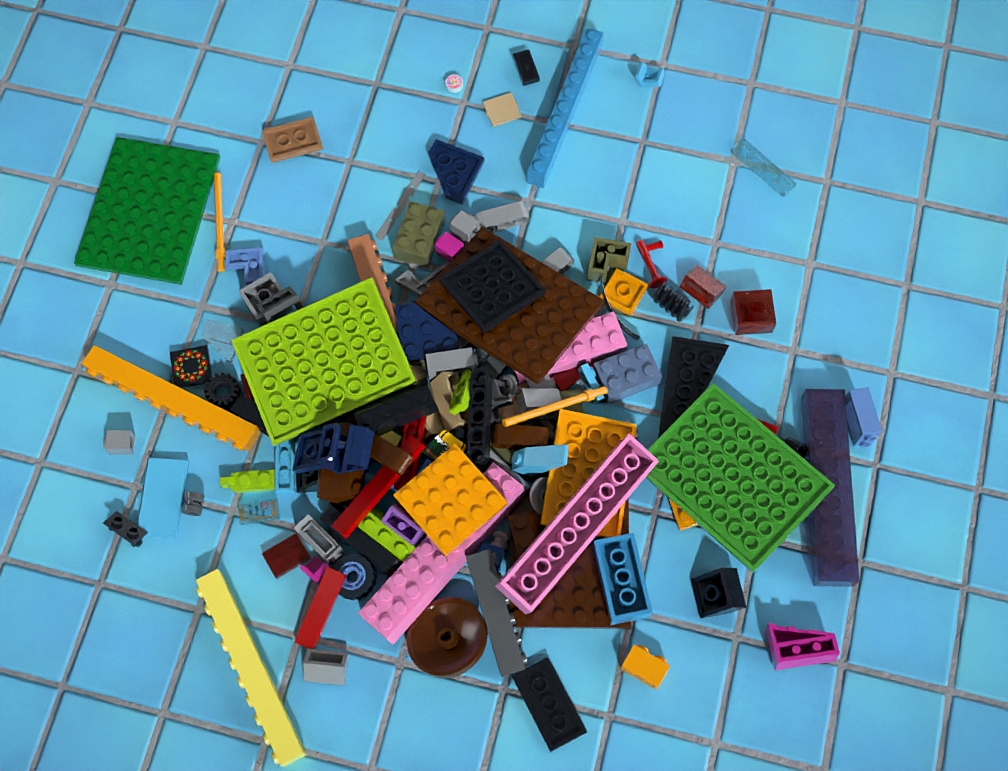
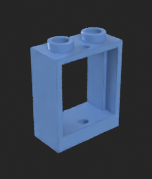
M869 387L849 390L841 406L853 446H860L861 448L871 446L882 432Z

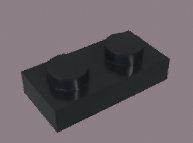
M530 50L514 53L513 60L522 85L526 86L540 82Z

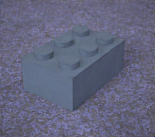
M647 343L593 364L597 383L607 388V393L604 394L607 405L658 386L662 379V375Z

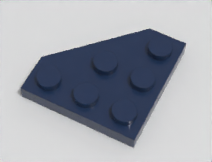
M435 139L428 152V156L446 199L463 205L485 162V157Z
M415 303L395 305L399 340L408 362L426 360V354L459 349L457 335Z

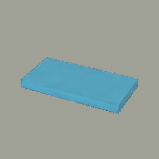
M149 458L138 526L148 532L145 536L178 537L189 465L188 460Z

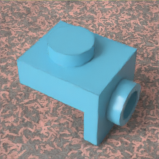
M640 62L635 72V77L641 87H660L665 75L663 68H647L644 62Z

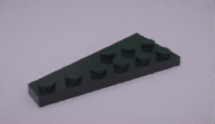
M672 337L658 439L707 390L729 345Z

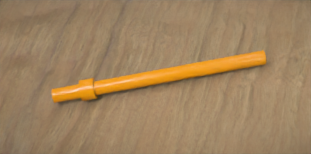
M214 173L217 248L215 250V258L217 259V271L224 272L226 252L223 236L221 174Z
M603 386L594 390L587 389L582 394L503 419L502 423L504 427L582 401L589 402L597 396L606 394L607 388Z

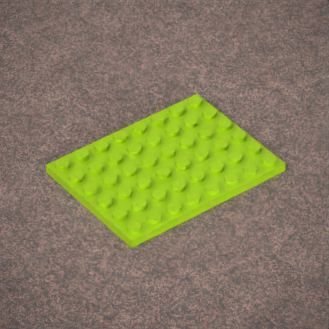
M372 277L231 340L273 446L417 383Z

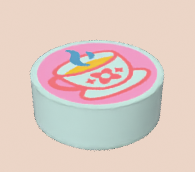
M459 75L447 77L445 83L446 89L449 92L457 93L462 90L463 80Z

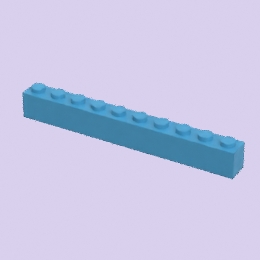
M587 28L527 171V183L541 188L545 187L603 45V32Z

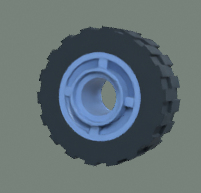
M358 554L344 555L332 566L333 569L347 575L339 593L343 598L353 601L355 599L361 600L373 591V587L376 585L377 574L372 563L365 557ZM352 573H357V579L353 582H350V575Z

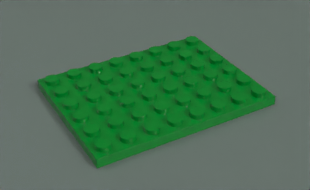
M116 137L74 264L77 267L182 285L212 188L214 173H216L219 165L220 155Z

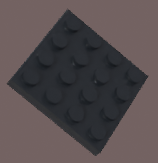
M500 240L438 278L439 283L484 334L546 293L541 284Z

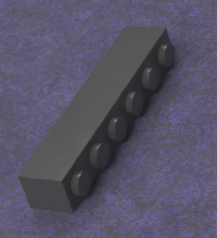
M490 549L466 556L501 677L525 670L524 665L528 664L525 653H521L518 646L522 642L519 632L515 633L512 626L516 622L513 612L509 613L507 609V604H510L509 599L495 587L502 578L501 572H496L495 565L498 562L495 552L491 553Z

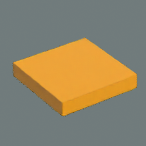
M616 268L604 287V291L611 307L632 316L649 284Z

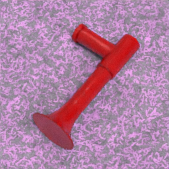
M639 240L636 242V246L652 277L649 287L651 289L659 288L664 282H667V278L661 277L658 274L650 258L649 251L662 249L663 243L660 240L645 245L643 240Z

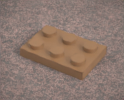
M314 116L262 130L271 164L323 150Z

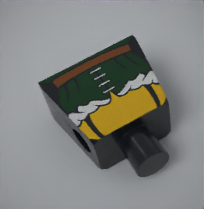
M459 426L452 434L443 430L425 446L421 455L433 462L454 444L464 453L467 446L461 441L467 432Z

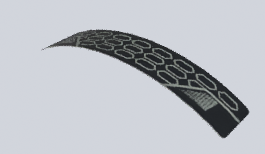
M602 276V279H601V292H602V297H603V300H604V303H605V305H606V308H607L608 312L611 313V312H613V310H612V308L610 307L609 302H608V300H607V298H606V294H605L604 286H603V276ZM616 316L620 328L632 338L639 340L640 336L629 330Z

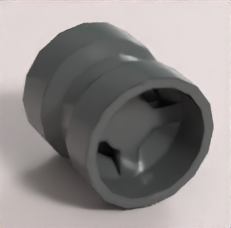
M185 492V505L182 506L181 512L190 516H201V504L204 502L205 496L197 492Z

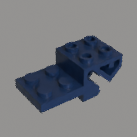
M332 423L323 425V430L300 434L292 471L304 473L327 468L336 474L366 470L369 465L374 432L367 427L350 425L347 436L341 434V426Z

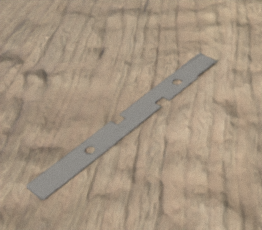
M417 172L397 202L398 208H393L375 235L376 238L380 240L385 238L409 202L408 196H413L426 174Z

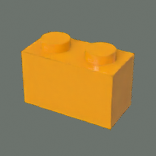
M639 644L638 646L633 645L621 666V670L657 690L670 665L667 664L668 661L659 655L656 657L651 655L649 649Z

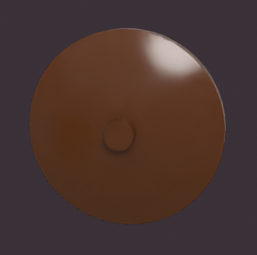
M445 597L430 602L409 627L407 634L409 656L414 664L429 676L435 678L459 676L471 669L482 656L488 636L486 622L480 611L467 600L457 597Z

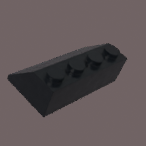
M425 377L418 380L414 385L354 410V415L358 426L367 427L374 434L380 436L419 420L421 417L439 411V408Z

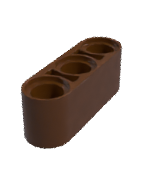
M496 424L493 427L491 446L515 450L526 447L548 446L550 430L540 426L510 425L504 427L503 424Z
M374 434L370 457L402 476L414 459L402 449Z

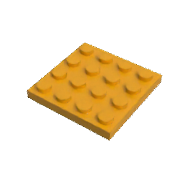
M456 444L452 445L393 495L445 557L508 505V502Z

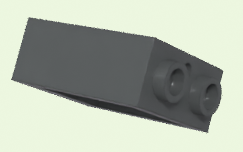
M290 286L256 304L265 324L273 322L271 316L293 304L297 310L303 308L298 295Z

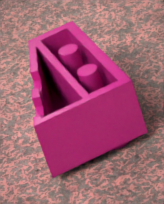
M768 623L765 630L775 670L835 662L840 654L835 633L810 629L800 630L791 626H775L772 623Z

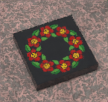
M207 345L170 352L175 386L184 388L205 384L206 381L210 382V376L213 378Z

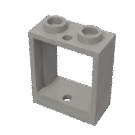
M472 347L426 354L430 382L442 371L458 372L461 379L462 372L467 368L471 372L478 368L477 354L472 353Z

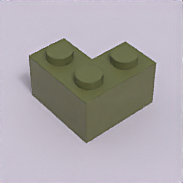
M594 237L587 280L601 282L603 276V283H605L608 266L627 270L631 243Z

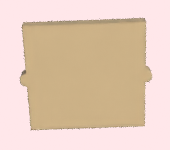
M512 93L483 102L486 117H489L493 127L522 118L518 103L515 102Z

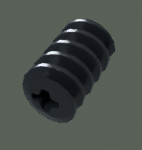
M664 282L655 291L653 302L659 303L661 308L665 307L667 313L671 312V316H677L676 320L681 322L689 315L694 306L689 307L690 300L685 303L683 302L685 296L677 298L679 291L671 293L673 287L671 286L666 289L667 282Z

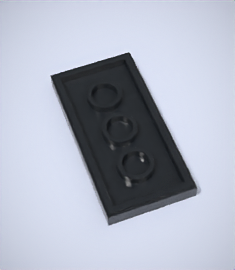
M548 657L512 676L550 753L587 733Z

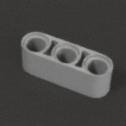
M523 201L481 211L474 216L479 221L480 228L483 227L492 233L520 226L530 221Z

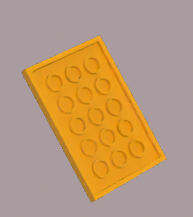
M559 409L553 445H569L567 465L549 470L540 521L541 526H547L622 438L628 434L635 438L636 424ZM625 502L596 535L597 537L609 538L620 536Z

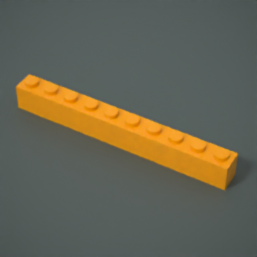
M93 345L82 362L88 375L94 378L96 375L101 377L104 383L110 386L114 384L118 386L117 388L126 394L128 392L134 394L133 396L139 401L143 402L146 400L150 402V405L155 409L160 410L162 408L166 410V413L173 418L177 416L182 418V421L189 426H193V424L198 426L199 430L209 435V433L216 435L215 438L223 443L226 441L232 443V446L239 451L244 449L249 452L261 433L256 425Z

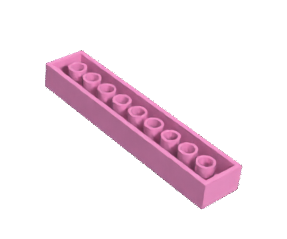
M630 434L622 438L495 587L524 614L531 613L659 460Z
M494 462L483 475L508 502V505L447 557L427 536L358 612L368 624L392 645L467 562L466 556L476 552L481 543H484L526 495L523 485Z

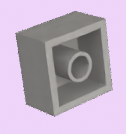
M270 272L239 290L242 300L260 327L266 324L256 304L283 289ZM292 305L271 316L272 321L292 311Z

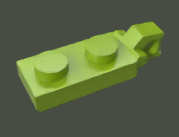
M468 368L462 372L460 382L456 384L449 407V412L454 416L461 411H465L469 406L470 376L472 372Z
M275 469L231 473V477H220V486L222 488H231V491H236L237 493L275 490Z

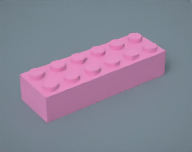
M611 312L592 318L548 372L549 377L551 378L557 373L582 366L586 363L603 358L606 359L625 352L627 343L615 313ZM512 369L514 377L519 381L518 385L526 383L527 378Z

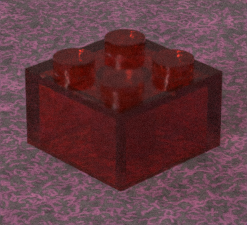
M772 290L733 292L730 302L735 335L773 333L776 326Z

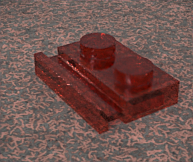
M297 533L261 553L276 579L312 559Z

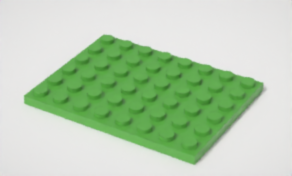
M714 383L648 449L659 462L645 478L752 573L766 561L835 487V484Z

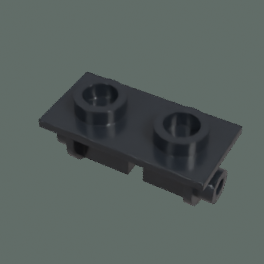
M118 511L103 522L110 531H114L123 537L133 547H140L143 543L141 539L148 533Z

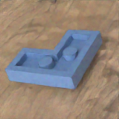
M262 247L225 250L227 270L244 269L246 285L264 276V250Z

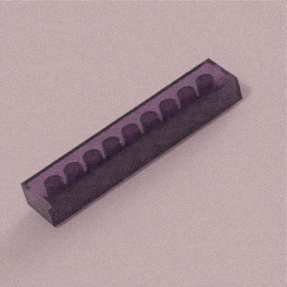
M805 389L801 396L804 444L808 447L805 460L835 484V487L809 514L813 586L854 587L860 580L845 389Z

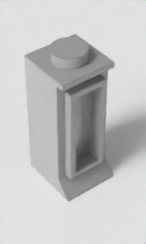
M309 514L294 527L297 534L329 566L342 558V553L344 552L342 547Z

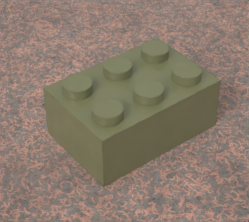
M409 201L392 248L394 259L429 268L435 252V242L441 235L446 221L445 211Z

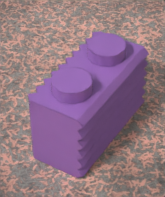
M399 502L391 506L381 520L382 523L388 525V528L401 535V538L404 537L407 543L410 542V545L419 542L425 535L422 528Z

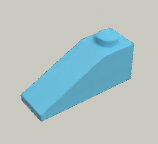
M569 445L526 447L513 452L511 471L532 477L567 465Z

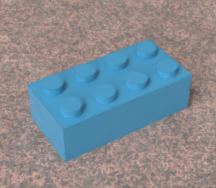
M634 533L594 540L593 551L610 625L651 617L653 611Z

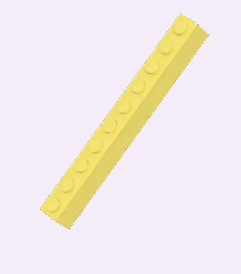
M216 569L197 579L198 586L196 591L200 598L204 597L206 604L204 608L208 616L212 615L215 621L212 623L215 632L221 634L223 639L220 641L221 646L231 656L228 661L232 669H236L239 674L237 681L242 689L245 688L247 691L246 701L256 711L254 718L258 726L262 725L265 731L262 735L266 744H271L274 752L271 755L276 765L280 764V766L285 767L306 756L304 748L222 572Z

